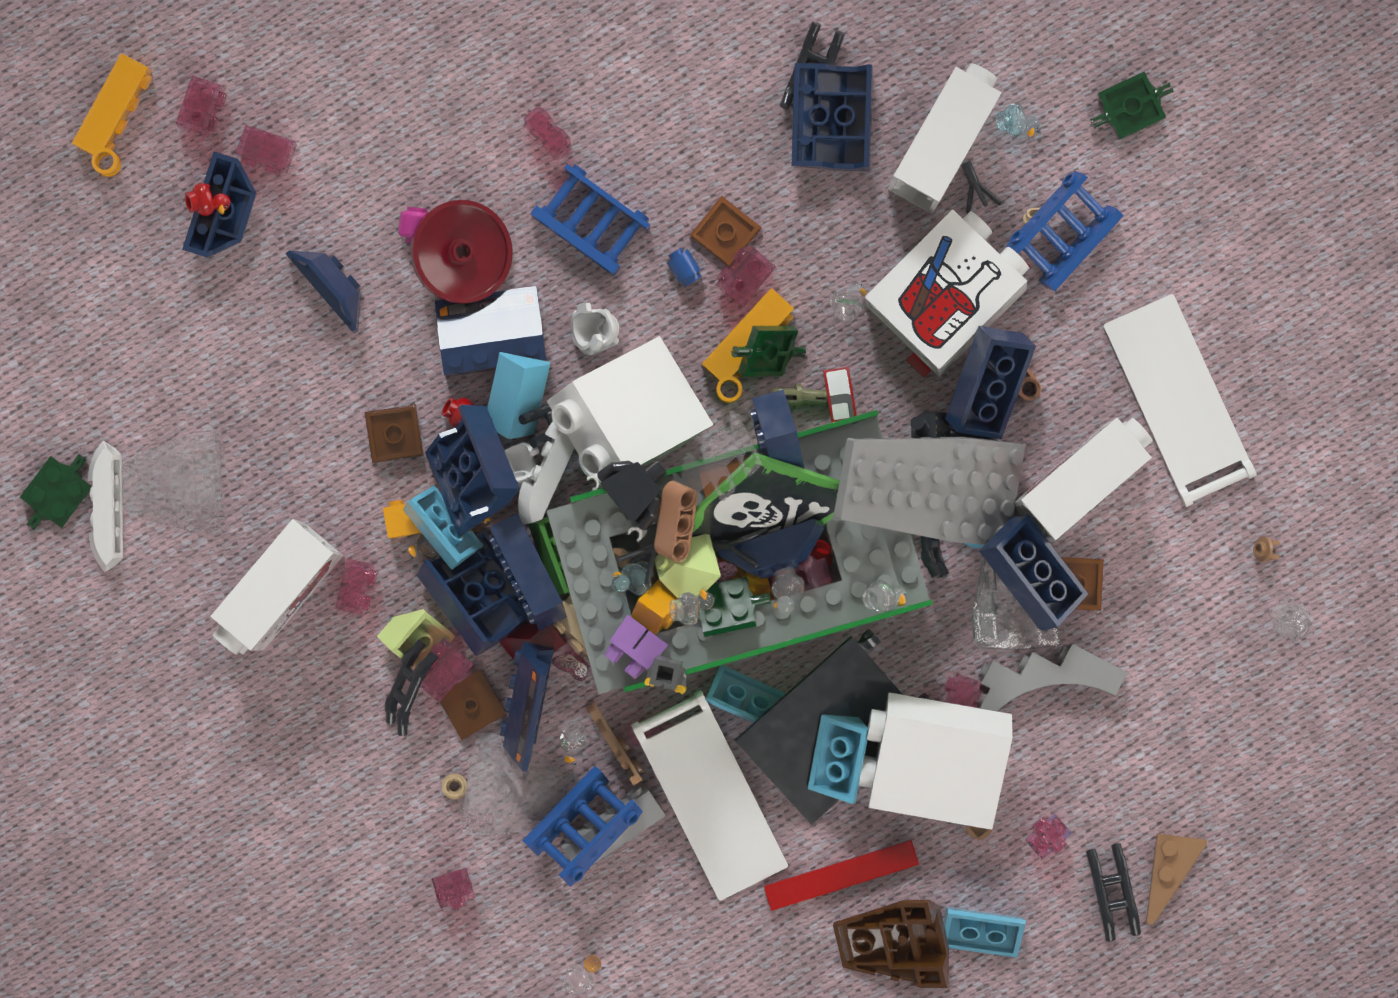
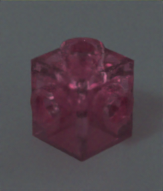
M1053 814L1048 819H1045L1043 816L1032 825L1033 832L1025 841L1042 860L1052 852L1055 854L1060 852L1067 845L1065 840L1072 833L1058 816Z
M466 868L431 878L440 908L451 906L452 910L467 906V900L475 898Z

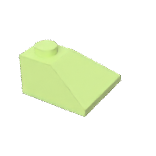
M708 534L691 538L689 554L682 562H675L660 554L655 558L659 580L686 607H691L701 597L700 591L704 589L706 592L721 576L711 538Z
M422 609L393 617L377 637L401 659L418 639L422 640L427 646L416 659L412 667L415 669L417 664L421 660L423 661L430 651L439 656L455 638V635Z

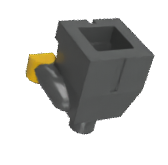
M657 655L654 658V663L648 670L645 685H651V687H661L664 685V688L684 694L686 691L687 674L682 666L683 661Z

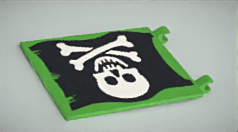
M754 452L696 507L692 537L708 534L711 540H734L763 528H768L767 533L760 535L763 536L814 518L825 525L834 517L840 480ZM714 551L716 557L722 558L719 556L718 551Z

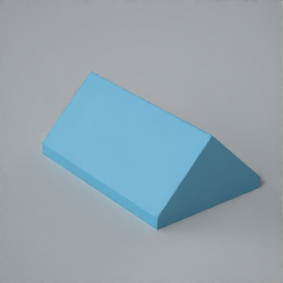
M499 352L487 406L497 433L507 439L535 434L538 420L522 425L518 418L524 413L541 407L550 362Z
M435 485L410 499L403 509L451 570L483 546L471 529L463 535H457L442 494Z
M720 665L705 699L709 704L754 723L786 693L724 665Z
M821 715L808 784L809 790L850 804L856 803L869 728L859 717Z
M945 907L944 927L949 948L1018 957L1026 925L1024 918Z

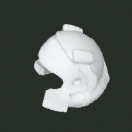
M590 303L577 305V310L574 311L571 320V336L574 345L583 354L593 355L618 344L619 324L617 319L608 310H592Z
M522 442L505 448V454L510 462L519 488L521 489L523 481L532 484L533 480L530 477L536 466L533 456L539 453L538 447L532 448L530 444Z

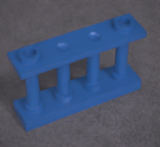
M566 164L564 170L570 176L547 207L543 206L541 209L536 205L530 214L534 219L612 276H615L620 269V266L616 264L619 261L617 259L640 226L646 231L650 229V224L647 222L649 218L639 210H636L634 213L585 177L587 173L576 164L573 167ZM579 181L589 188L590 192L570 219L562 224L555 219L557 215L555 212ZM600 196L611 206L591 234L582 239L575 234L577 231L576 227ZM622 212L632 221L611 250L603 254L596 249L598 246L597 241L617 214Z
M1075 170L1064 177L1062 185L1021 230H1017L1011 235L1010 242L1005 246L1006 248L1010 247L1017 254L1023 250L1043 271V276L1038 281L1044 287L1053 291L1058 289L1124 216L1117 208L1109 205L1102 207L1082 186L1088 177ZM1074 193L1095 214V219L1088 226H1084L1064 205ZM1056 212L1078 233L1077 238L1071 245H1067L1047 224ZM1039 231L1060 252V257L1053 264H1050L1030 243Z
M596 766L522 840L537 856L545 851L560 865L563 870L559 876L570 887L583 878L585 872L629 826L637 822L639 816L643 813L641 808L632 799L625 805L608 790L606 785L610 781ZM597 795H600L618 812L608 824L588 807V804ZM578 814H582L600 831L590 842L584 839L570 825ZM562 832L582 850L572 861L568 860L551 844Z

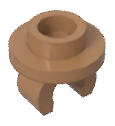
M1259 537L1253 546L1255 558L1259 562L1279 559V555L1273 554V545H1280V542L1278 540H1270L1268 537Z

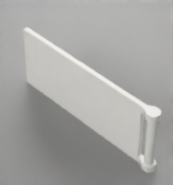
M1173 294L1104 324L1105 332L1185 507L1193 505V501L1244 478L1248 477V479L1257 476ZM1238 461L1242 463L1243 468L1190 492L1185 487V485Z
M699 690L694 693L695 696L640 723L637 721L631 724L717 898L721 901L787 868L788 864L702 691ZM700 705L701 712L646 739L644 732Z

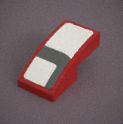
M849 367L824 370L823 377L831 423L857 416Z

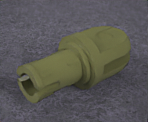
M795 384L794 387H773L770 391L772 393L784 390L785 395H793V398L786 397L788 405H793L794 409H800L803 407V404L826 405L824 398H816L827 397L826 389H804L801 384Z

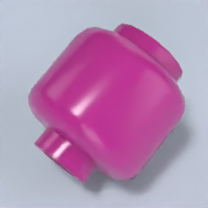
M407 207V210L400 213L398 234L406 238L405 243L411 244L414 230L428 209Z

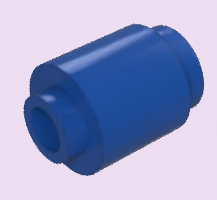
M679 248L668 255L670 261L667 262V265L679 283L682 282L684 287L702 277L699 272L701 269L688 249L683 251L682 248Z

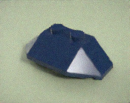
M215 151L213 152L204 183L210 185L213 198L219 193L227 195L230 198V206L223 214H220L216 209L208 216L194 212L182 248L184 251L206 258L242 242L257 195L239 159Z
M291 250L285 253L354 334L358 332L361 294L357 289L361 286L352 275L346 277L340 271L344 267L335 256L329 258L326 253Z
M814 518L737 544L736 548L759 564L757 568L731 551H718L720 557L760 578H768L775 575L774 571L780 569L792 570L799 567V563L807 561L825 528L824 523Z

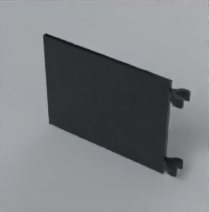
M870 629L862 634L859 641H856L852 636L846 639L735 739V742L811 825L839 801V799L808 789L821 715L859 717L868 727L871 709L885 711L888 693L903 695L866 653L868 649L875 647L880 642ZM925 692L918 697L932 700ZM867 740L865 756L876 757L878 742Z

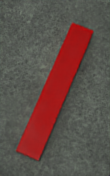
M908 840L773 882L763 887L770 909L773 911L920 864L913 842Z

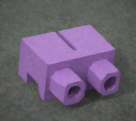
M627 615L610 639L612 643L609 645L604 656L616 664L625 652L633 659L624 671L636 679L645 669L648 670L654 663V658L657 655L660 656L668 644L648 631L638 646L633 649L647 629Z

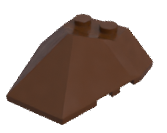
M902 900L834 922L833 928L843 968L874 976L875 973L891 976L890 980L899 982V979L914 982V986L920 988L948 987L949 945L940 905L933 901Z

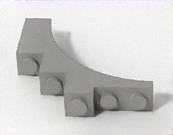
M1069 644L1068 648L1063 646L1057 657V660L1060 661L1059 665L1034 652H1030L1029 656L1024 654L1017 667L1021 670L1019 674L991 660L989 664L984 663L978 674V677L982 678L980 684L987 687L988 690L987 692L981 691L975 704L979 706V709L997 712L1009 701L1023 693L1056 684L1084 685L1116 696L1127 672L1074 644Z

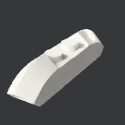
M554 422L551 423L545 435L552 438V441H547L543 447L541 455L544 458L541 465H536L530 477L533 480L532 484L523 481L520 489L518 511L523 524L533 523L543 518L575 448L567 434L558 430Z
M102 441L92 457L88 472V481L93 482V486L90 489V498L93 501V512L90 516V522L93 532L89 533V541L97 563L106 572L116 566L123 558L122 455L116 448Z

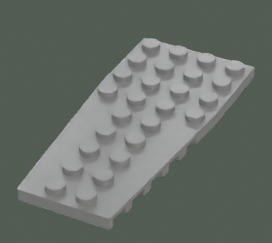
M921 437V439L848 438L834 518L950 542L985 545L1009 519L1013 518L1014 502H1016L1026 445L967 437H940V439Z

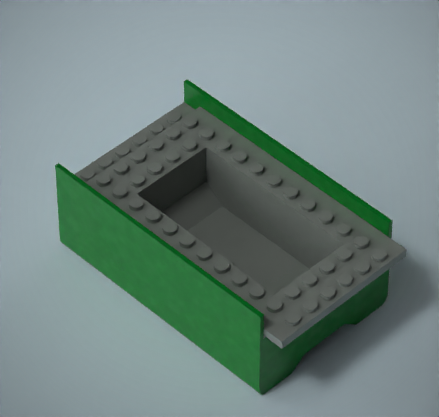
M871 411L797 432L804 468L840 480L848 438L883 439L877 419L878 411ZM755 444L667 469V474L658 480L656 484L662 492L665 485L670 481H677L694 489L698 495V506L706 499L698 468L745 455L751 456L754 452L760 454L758 445ZM603 488L570 497L571 504L547 510V514L598 694L623 687L625 692L646 687L647 669L636 679L624 671L633 658L624 652L615 664L604 655L612 643L610 639L626 616L632 615L639 596L635 594L627 581L629 577L628 572L625 568L618 566L613 548H622L630 553L647 547L655 539L659 512L657 518L648 528L646 536L637 542L639 532L634 530L631 534H628V530L633 524ZM833 517L824 525L825 528L818 539L825 541L831 547L830 552L833 556V563L828 570L814 571L810 578L802 579L798 576L795 569H780L786 586L785 591L782 595H778L771 601V604L756 606L754 615L756 627L704 637L702 625L698 619L682 622L681 616L677 614L672 625L668 629L663 628L656 635L668 644L660 656L683 661L682 666L688 675L933 605L932 599L930 600L911 537L913 534ZM650 554L644 557L642 560L648 563ZM727 569V570H724L723 573L729 574V573H731V571H730V572H726V571L729 570V569ZM620 572L622 575H619L616 581L613 580V573ZM901 594L906 598L904 606L897 605ZM696 602L691 607H687L686 610L696 609ZM776 602L782 603L778 604L777 608L773 607ZM648 629L645 631V633L642 635V637L638 640V642L635 644V646L633 647V649H635V648L638 646V644L642 641V639H643V638L645 637V635L648 633V631H649Z

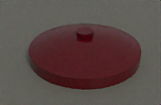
M453 200L434 207L422 217L414 230L410 253L416 276L430 293L447 302L463 304L482 300L493 294L503 284L510 271L513 249L509 232L503 221L494 211L475 201Z

